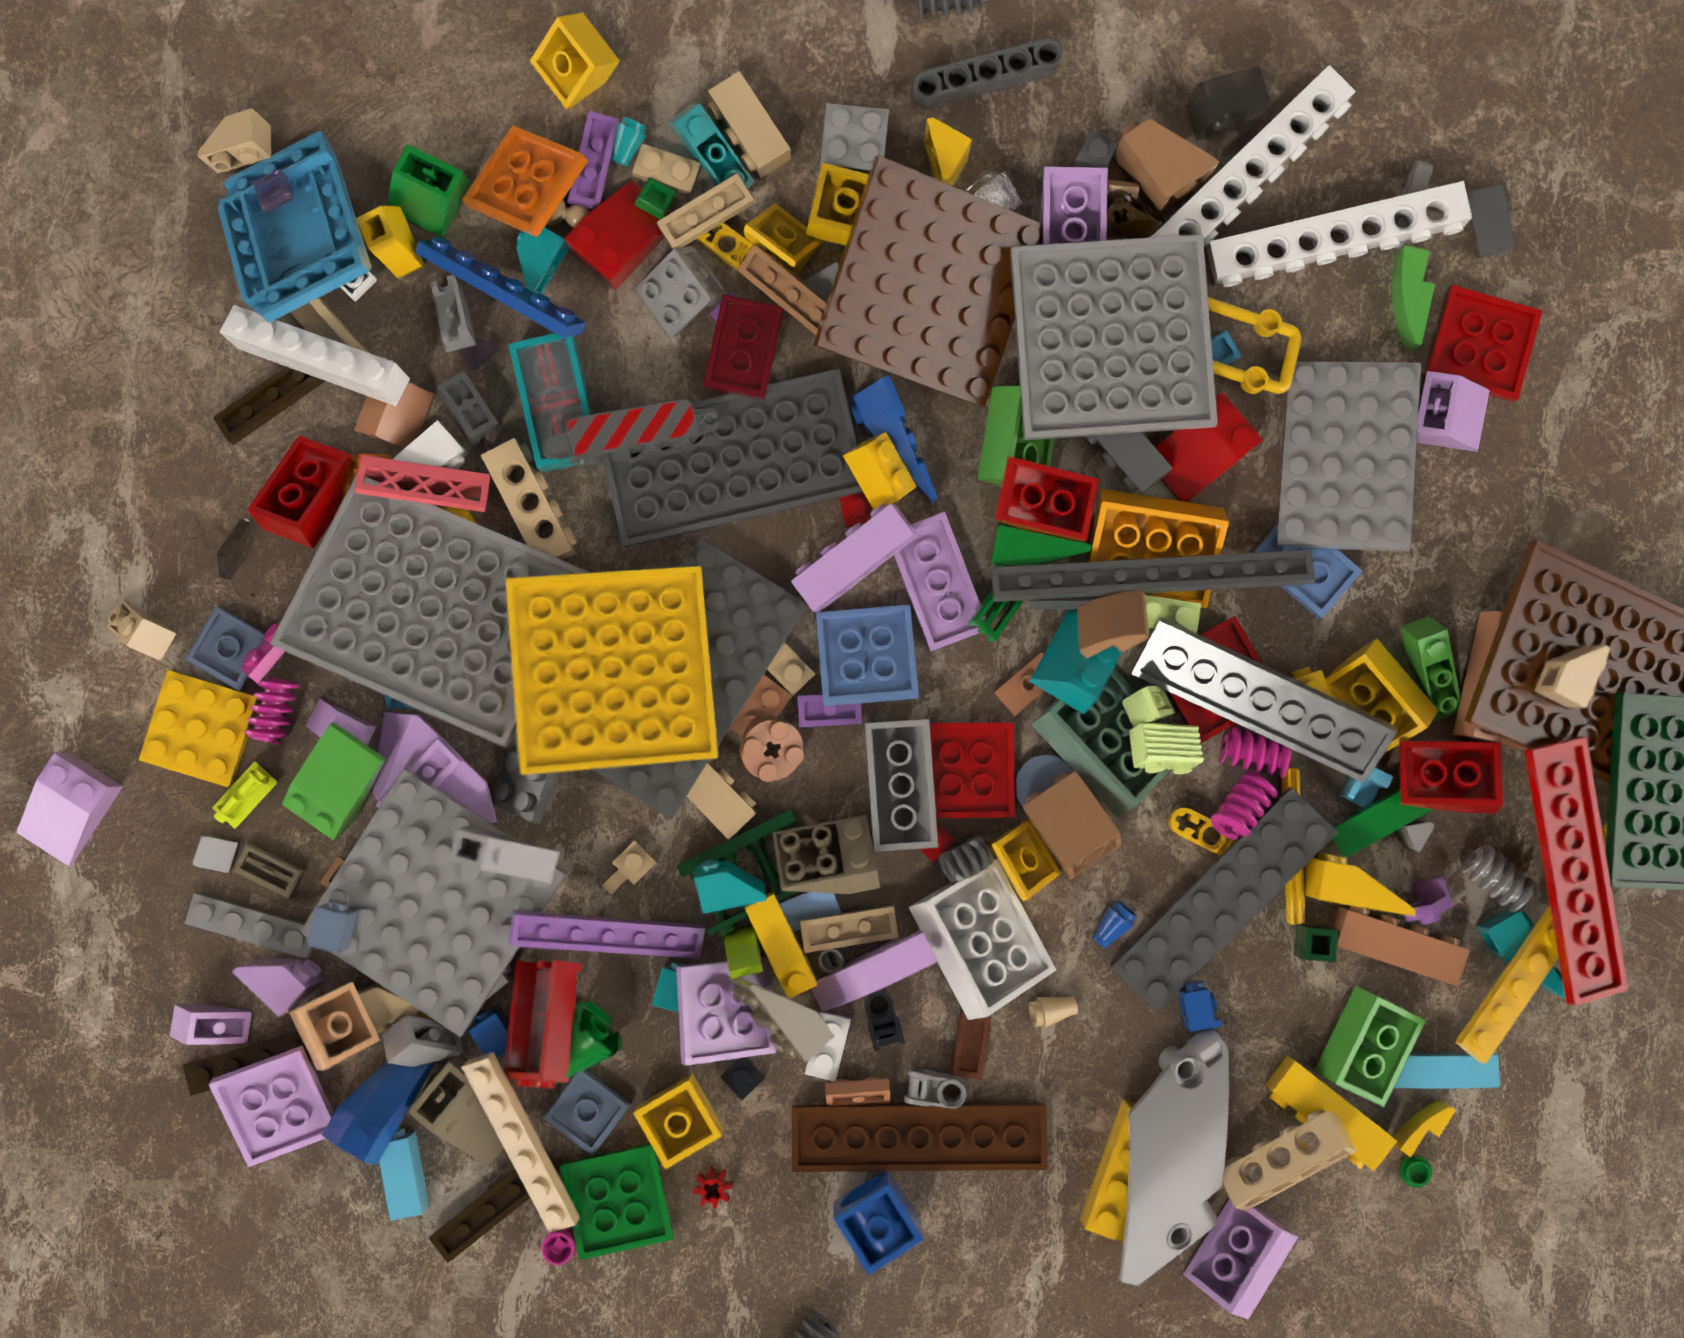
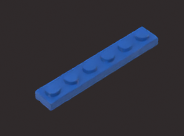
M433 237L430 240L418 241L416 254L559 336L567 338L583 333L586 322L576 317L574 311L565 307H558L551 303L550 298L546 295L534 293L525 288V284L519 280L505 277L500 274L498 268L477 261L472 253L454 248L449 240L442 237Z

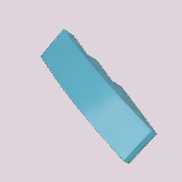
M1411 1051L1394 1088L1500 1087L1498 1054L1493 1053L1488 1062L1484 1064L1479 1063L1469 1054H1461L1459 1052L1424 1053L1423 1051Z

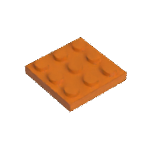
M512 125L462 201L467 207L538 237L588 163V160L580 152Z

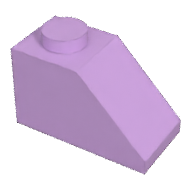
M322 698L318 700L306 724L307 728L321 738L329 724L334 722L366 745H368L377 728L376 725Z
M207 1004L174 1005L170 1037L185 1045L244 1044L248 1041L252 1012Z

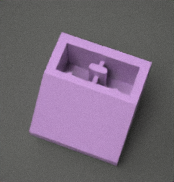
M1427 371L1418 412L1417 443L1478 452L1490 390L1460 375Z

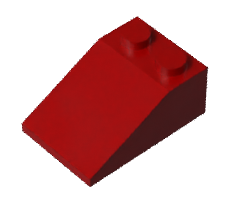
M633 180L588 213L564 238L569 249L615 291L665 238L657 225V222L661 219L635 206L636 199L642 189Z
M1223 392L1215 397L1216 427L1176 430L1155 447L1172 467V470L1161 480L1178 501H1190L1263 441Z
M298 435L247 510L263 530L314 549L331 523L352 460L351 454Z
M1009 456L1006 461L995 520L1031 532L1078 542L1087 541L1099 479Z
M1399 741L1400 805L1461 813L1497 814L1503 807L1501 742Z

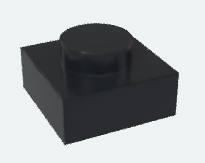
M748 1057L738 1058L720 1078L743 1100L766 1076Z

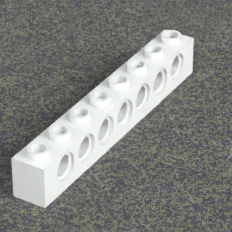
M1329 65L1151 238L1179 236L1180 230H1186L1191 235L1203 234L1204 247H1206L1219 234L1216 229L1223 222L1228 226L1241 213L1238 207L1245 201L1250 205L1263 192L1260 186L1267 179L1273 183L1284 172L1285 168L1282 165L1289 158L1293 162L1298 159L1307 149L1304 144L1311 137L1316 141L1330 127L1326 123L1333 116L1339 119L1351 107L1348 101L1356 91ZM1312 103L1320 104L1324 112L1315 110ZM1290 124L1298 125L1302 133H1295L1291 129ZM1268 146H1276L1280 151V155L1272 154ZM1250 166L1255 168L1258 172V176L1254 177L1249 175L1246 171V167ZM1223 188L1233 189L1236 193V198L1226 196ZM1208 209L1212 211L1214 219L1204 218L1201 210Z
M1464 181L1213 240L1208 244L1207 254L1214 285L1223 284L1224 287H1231L1242 283V279L1254 276L1255 280H1261L1274 275V271L1285 269L1287 273L1295 272L1305 268V264L1317 261V265H1325L1334 262L1337 256L1348 254L1349 258H1354L1368 253V249L1380 247V250L1392 249L1399 246V242L1411 239L1412 243H1418L1432 237L1431 234L1443 232L1445 236L1456 234L1464 230L1463 227L1472 219L1465 184ZM1426 209L1436 210L1439 213L1440 219L1431 220L1428 218ZM1394 217H1404L1408 222V227H1398L1394 222ZM1362 225H1373L1376 228L1377 234L1367 235L1363 231ZM1333 231L1341 232L1345 237V242L1337 243L1333 241L1330 233ZM1303 238L1311 240L1314 249L1309 251L1302 249L1299 245V240ZM1277 246L1282 250L1283 256L1280 258L1271 257L1267 248ZM1240 253L1248 254L1251 257L1252 263L1241 265L1237 262L1236 255Z

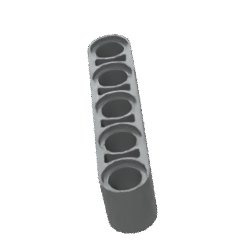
M1044 38L924 70L915 77L912 92L913 101L919 108L932 109L1050 77L1057 71L1062 56V47L1055 39ZM1048 54L1053 58V61L1045 62L1039 56ZM1019 62L1024 68L1015 70L1009 64ZM982 70H989L994 74V76L991 78H984L980 75L979 72ZM952 78H960L964 82V84L961 86H954L949 82V80ZM922 86H930L934 89V92L923 94L919 89Z

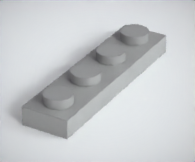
M200 892L193 894L185 924L305 959L310 957L313 947L307 946L309 938L300 932L305 924L304 922Z

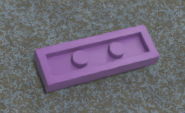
M588 111L579 150L580 153L584 154L588 163L571 186L568 203L573 205L579 204L592 210L600 205L619 119Z

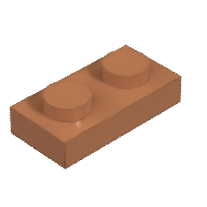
M873 1076L862 1081L838 1079L832 1083H825L827 1106L890 1104L889 1078L882 1079Z

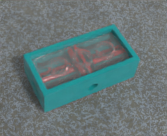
M553 333L508 344L536 467L545 473L579 465L580 463L571 464L570 458L546 459V456L542 453L545 440L556 434L564 433L566 426L572 418L593 415L575 336L563 338Z

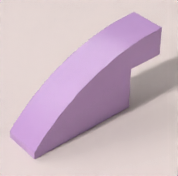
M921 929L896 943L890 940L845 963L841 969L816 978L818 985L811 988V991L822 1012L893 984L938 962Z

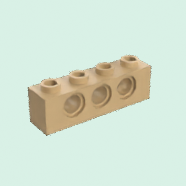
M513 438L482 454L481 457L527 546L560 560L576 554L577 552L573 545L577 543V540L569 526L563 527L559 519L563 513L556 500H549L545 489L549 488L543 474L541 471L535 473L530 463L535 459L526 443L521 445L520 442ZM517 468H523L525 471L524 478L520 482L513 483L511 481V473ZM533 495L538 496L539 504L537 508L531 511L526 510V499ZM545 523H552V535L548 538H540V527Z
M1325 1110L1314 1112L1307 1117L1308 1122L1303 1125L1287 1127L1279 1133L1280 1137L1274 1141L1260 1142L1252 1148L1253 1152L1245 1157L1236 1156L1226 1161L1222 1183L1234 1207L1247 1211L1356 1152L1357 1150L1339 1116L1330 1111L1325 1112ZM1313 1135H1316L1318 1146L1315 1150L1309 1151L1307 1146L1308 1140ZM1288 1150L1290 1161L1286 1166L1282 1167L1280 1156L1284 1151ZM1260 1165L1262 1176L1255 1182L1252 1176L1253 1170Z

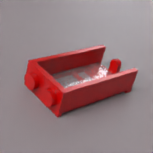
M552 960V962L537 961V963L516 961L503 1070L507 1079H516L515 1086L555 1089V1082L569 1083V1078L565 1076L568 1074L572 1025L577 993L575 985L578 984L576 976L577 972H581L582 964Z

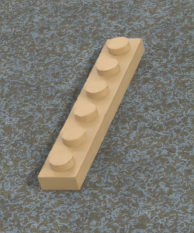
M494 1052L468 1060L462 1066V1069L548 1232L551 1233L576 1225L580 1216Z

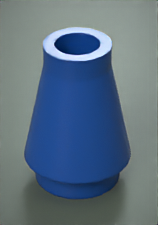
M1117 900L1114 905H1109L1092 938L1103 948L1107 949L1111 943L1135 925L1133 922L1137 915Z

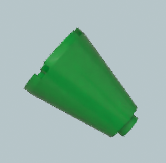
M582 1000L575 1004L569 1066L566 1078L616 1055L623 1045L619 1030L614 1034L609 1026L614 1022L600 1006L589 1000L584 1004ZM542 1051L536 1058V1068H540Z

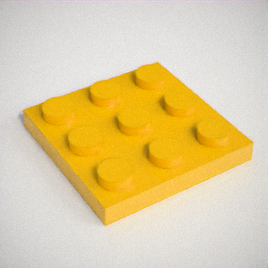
M167 670L139 761L228 788L231 787L235 782L249 736L244 734V731L251 730L252 724L247 719L256 716V712L251 710L250 707L252 705H259L260 700L249 693L173 670Z

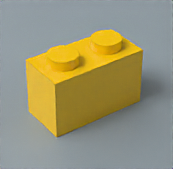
M886 432L861 442L843 455L873 510L884 503L889 505L899 501L917 487Z

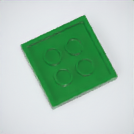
M651 1143L560 1164L564 1188L580 1216L576 1225L572 1226L579 1261L674 1239L659 1160Z

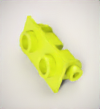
M254 761L212 807L216 811L213 816L219 822L224 823L226 821L236 829L277 785L278 781Z

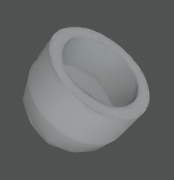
M839 948L823 950L818 958L819 966L824 972L831 974L843 967L845 955ZM830 952H834L838 965L834 966Z

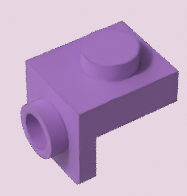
M1442 876L1418 880L1413 883L1419 901L1410 905L1416 909L1415 916L1405 915L1407 922L1420 920L1421 924H1429L1440 920L1439 915L1453 907L1446 882Z

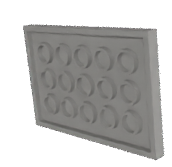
M1296 362L1292 384L1288 389L1277 547L1410 552L1421 363Z

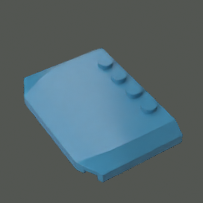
M321 130L273 154L270 158L264 159L225 179L224 186L228 191L226 198L220 199L218 211L241 299L269 323L368 273L372 268L337 156Z

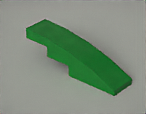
M1400 787L1382 795L1383 798L1356 811L1355 815L1333 825L1332 827L1338 832L1333 837V840L1342 856L1346 858L1402 828L1432 809L1400 805Z

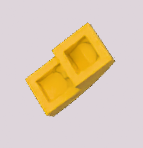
M1441 1100L1426 1106L1413 1115L1393 1137L1397 1140L1394 1146L1411 1157L1428 1130L1438 1137L1441 1135L1456 1110Z

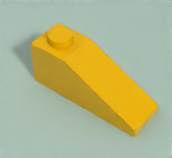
M773 892L766 894V901L744 905L788 999L817 986L812 966Z

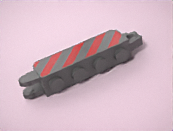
M686 399L572 418L566 426L564 433L548 437L544 442L542 453H544L546 459L570 458L571 464L580 463L581 467L595 465L599 463V459L611 457L612 461H619L631 457L630 453L642 451L643 455H653L661 452V448L673 446L674 450L691 447L692 442H695L698 436L717 430L719 428V420L715 408L694 409L693 404Z

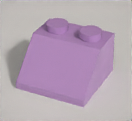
M304 958L257 959L238 966L233 970V973L279 1017L300 1007L325 980L320 974V967L312 960H305Z

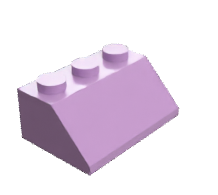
M1229 1199L1218 1216L1216 1225L1207 1234L1183 1275L1228 1312L1249 1319L1297 1241L1298 1236L1255 1206L1244 1211L1235 1208L1231 1199Z

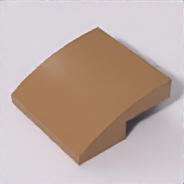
M1142 590L1106 595L1077 607L1079 648L1086 658L1112 645H1115L1123 652L1149 638L1145 593Z

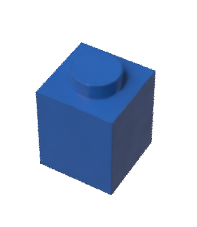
M502 1008L494 1014L488 1009L474 1019L476 1026L470 1029L469 1033L484 1055L494 1052L496 1058L506 1053L509 1019Z

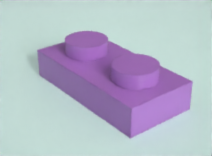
M823 694L798 696L799 728L862 724L861 703L824 706Z

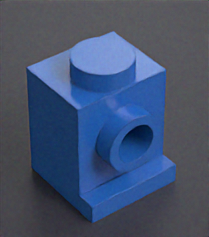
M1204 980L1187 982L1185 984L1186 988H1181L1178 991L1184 1027L1193 1032L1222 1026L1221 1019L1213 1015V1011H1217L1215 995L1205 987Z

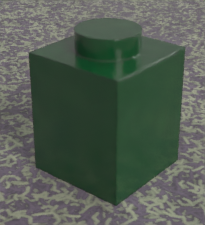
M1296 925L1294 955L1303 960L1336 963L1338 930L1320 925Z

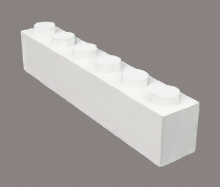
M233 305L220 330V333L237 349L397 406L410 380L395 362L278 320L269 323L258 313Z

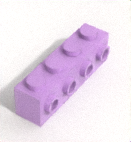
M885 503L880 505L870 513L872 518L864 525L858 523L851 527L845 533L846 539L838 545L836 542L828 545L820 552L822 557L814 564L811 561L807 562L795 572L798 576L791 582L813 612H821L919 536L896 505L889 504L887 506Z

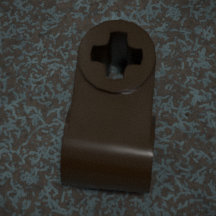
M1115 190L1107 195V223L1111 228L1122 233L1128 239L1151 238L1165 223L1164 218L1157 210L1143 204L1126 191Z

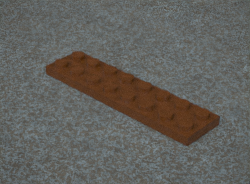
M963 1103L961 1106L951 1109L913 1104L792 1105V1172L1047 1170L1046 1103Z

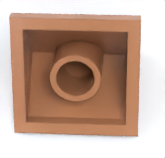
M408 382L397 406L367 396L354 431L405 449L421 435L435 394Z

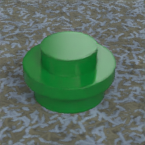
M1419 1155L1407 1156L1399 1166V1175L1406 1185L1412 1188H1421L1431 1180L1432 1168L1430 1163Z

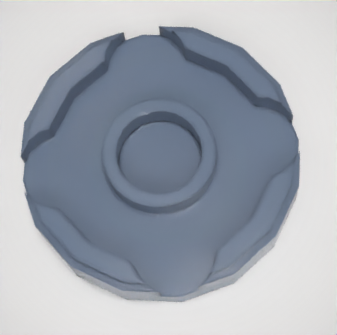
M1047 754L1034 756L1024 762L1017 771L1014 781L1015 793L1020 805L1023 807L1027 804L1025 800L1034 792L1041 790L1043 793L1052 787V781L1065 772L1071 774L1073 772L1072 768L1061 758Z

